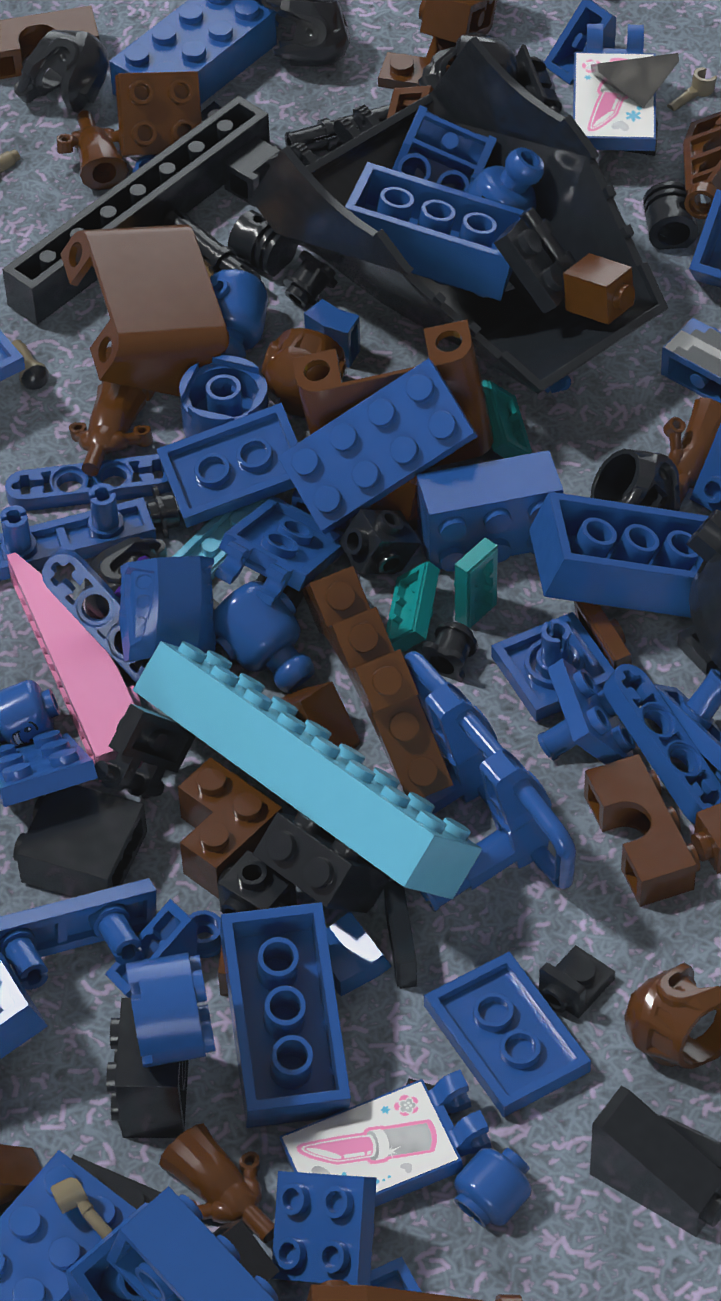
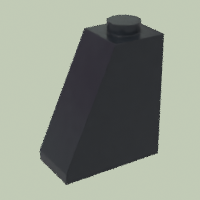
M621 1085L592 1124L590 1175L695 1237L698 1236L706 1223L712 1227L716 1226L721 1220V1170L633 1092Z

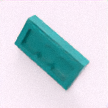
M484 380L483 386L494 436L493 452L504 458L531 454L532 449L516 396L492 381Z
M486 537L455 563V621L469 628L497 605L498 545Z
M430 561L424 562L396 579L386 632L394 651L400 649L401 652H404L425 641L427 638L440 569Z

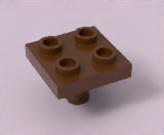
M198 71L118 73L115 76L122 158L158 155L202 123Z

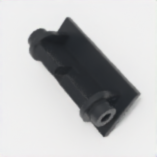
M522 44L516 55L519 67L517 82L546 106L560 114L562 105L557 98L555 90L550 89L552 82L546 70L545 62L538 57H530L526 45Z

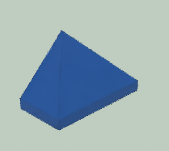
M169 899L137 936L142 943V953L136 961L187 952L189 957L197 955L198 924L173 900ZM115 962L105 975L125 996L131 998L132 992L131 986L128 984L126 964L122 965Z

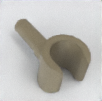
M704 67L695 69L691 87L670 102L667 107L676 111L697 96L706 97L711 95L715 89L717 76L705 79L707 69Z
M69 1177L51 1186L52 1194L62 1214L78 1207L82 1216L102 1239L113 1231L93 1208L94 1206L88 1200L78 1179Z

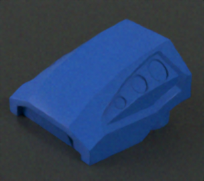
M420 105L392 170L463 191L472 181L470 179L471 176L475 173L479 175L485 169L497 138L474 133L427 111L428 108Z
M204 556L159 557L127 562L120 566L121 603L119 622L124 662L151 659L160 641L177 647L184 641L197 647L204 653H207L208 650L215 652L216 637L213 621L211 577L214 558Z

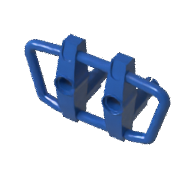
M416 651L407 653L404 659L418 691L417 697L453 782L452 786L423 798L435 806L432 814H435L460 797L467 803L480 796L489 806L497 829L476 843V845L482 848V851L454 898L468 888L471 890L475 889L513 863L520 869L534 862L556 887L560 889L569 888L574 881L576 847L562 822L551 810L552 803L541 783L530 771L525 769L511 752L500 745L487 718L476 706L471 704L456 686L448 681L446 682L422 654ZM549 841H551L556 851V858L548 850ZM419 891L426 902L430 901V907L434 912L452 900Z

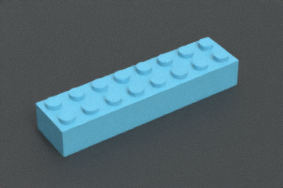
M160 641L134 686V692L403 887L453 900L482 851L481 847L468 839L471 833L468 828L449 817L441 820L432 814L435 806L416 793L409 792L407 796L398 790L397 787L400 781L380 768L375 767L372 771L362 764L366 758L364 755L346 744L340 743L338 747L328 740L332 734L330 731L307 719L304 723L296 718L295 715L298 712L296 707L279 697L273 696L270 699L262 694L265 686L244 673H240L238 677L231 672L230 668L233 664L228 659L211 650L204 653L202 650L182 641L179 647Z

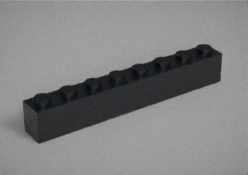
M238 95L2 269L7 305L34 324L38 325L98 280L95 269L91 266L78 286L70 285L60 253L77 231L162 226L163 219L169 211H175L176 208H179L186 214L224 185V160L255 136L270 144L268 113Z

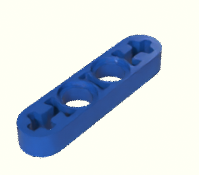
M158 454L103 460L99 473L96 476L86 475L82 471L83 463L21 470L10 475L5 484L9 505L22 506L26 511L90 504L89 489L96 484L103 483L105 479L112 476H120L126 480L120 486L113 487L116 493V500L153 496L152 486L158 487L159 494L172 491ZM162 471L163 478H154L153 472ZM139 472L140 481L134 482L133 473ZM69 481H75L82 485L73 492H64L59 489L60 485ZM50 483L51 492L45 493L44 484ZM30 487V493L21 494V488Z
M67 549L53 553L44 564L42 570L43 582L46 587L137 683L147 663L144 661L141 667L137 668L133 664L136 661L124 662L123 651L118 648L115 641V636L120 631L119 610L121 599L114 594L115 592L79 554ZM58 562L64 566L70 562L75 567L71 574L72 578L80 586L85 578L92 584L84 588L77 599L73 600L69 594L73 593L76 587L66 578L60 582L54 578L57 571L54 563ZM92 594L102 595L109 603V613L100 619L91 618L84 611V599Z
M631 664L618 666L603 686L606 699L682 813L691 823L695 824L696 812L721 803V783L646 673ZM644 718L654 721L661 728L662 734L652 731L646 725ZM670 757H676L686 765L688 772H682L672 764Z

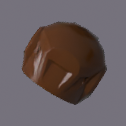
M291 328L284 331L275 341L270 342L262 365L261 374L266 379L268 385V398L275 405L282 403L286 413L305 417L295 380L292 358L336 348L341 378L343 379V376L347 375L343 348L331 337L315 330ZM317 365L310 368L306 375L308 380L319 381L328 375L330 369L323 365Z
M684 962L648 979L631 994L624 1015L626 1032L634 1046L644 1054L649 1055L655 1062L668 1067L679 1066L685 1069H694L721 1056V986L698 988L694 980V970ZM716 1010L714 1021L706 1032L695 1039L691 1038L689 1034L697 1022L709 1012Z

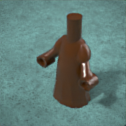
M81 111L77 115L80 130L72 132L71 135L66 133L58 135L57 152L60 154L72 153L73 147L77 148L80 158V177L83 184L90 189H111L123 181L129 171L127 163L122 159L113 143L119 142L120 145L119 130L114 131L111 128H100L96 126L90 111Z
M103 381L97 388V397L90 416L89 430H87L85 423L74 422L70 424L71 438L75 442H79L81 448L88 451L82 465V471L86 475L96 476L107 454L122 451L128 445L147 447L153 443L150 426L138 425L134 427L133 432L128 433L137 415L146 405L147 396L142 389Z
M700 397L695 399L687 428L685 422L678 417H672L663 427V431L670 441L668 457L676 465L679 473L680 506L689 488H694L721 423V403L711 398ZM685 428H686V431H685V433H684V435H683V438H682V440H681V433H682V432L685 430Z
M204 1123L196 1124L192 1128L187 1129L168 1145L161 1155L158 1165L207 1202L206 1204L197 1205L203 1215V1220L213 1219L214 1222L218 1223L242 1220L263 1243H268L274 1238V1223L259 1208L262 1200V1186L257 1180L260 1158L256 1152L248 1151L239 1158V1171L233 1161L213 1139ZM247 1162L253 1163L252 1165H246Z

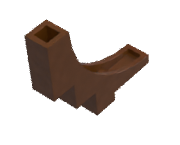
M348 567L306 585L301 590L318 631L330 642L348 673L378 735L393 772L400 781L401 791L407 796L409 792H413L421 797H426L452 786L453 782L417 697L418 691L400 649L394 651L377 607L370 608L354 567Z

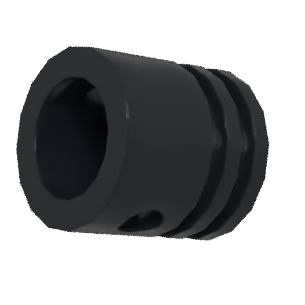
M675 181L658 183L653 185L643 197L649 241L658 250L688 248L695 242L698 236L697 219L692 217L685 209L684 202L687 192L683 183Z
M254 210L246 211L239 217L228 239V246L238 252L242 261L273 277L293 260L298 244L275 233L263 215Z

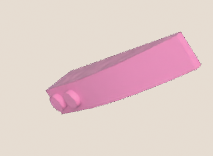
M16 552L7 555L11 582L86 753L93 759L94 765L99 761L108 762L109 760H115L118 752L108 746L116 733L117 725L125 715L130 703L141 707L139 696L133 691L134 686L126 687L109 653L46 587L42 574Z

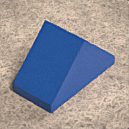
M592 0L581 1L544 61L547 69L570 85L574 83V52H586L587 24H603V48L615 49L616 17Z

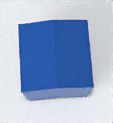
M321 299L304 312L305 328L318 331L335 340L343 348L346 365L350 368L360 352L359 315L339 310L324 299Z
M350 911L326 928L334 986L340 996L377 978L392 967Z

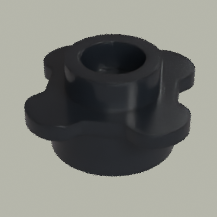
M152 486L153 500L147 501L146 506L154 527L160 526L163 537L166 539L169 538L168 529L180 526L177 503L172 491L159 494L158 487Z

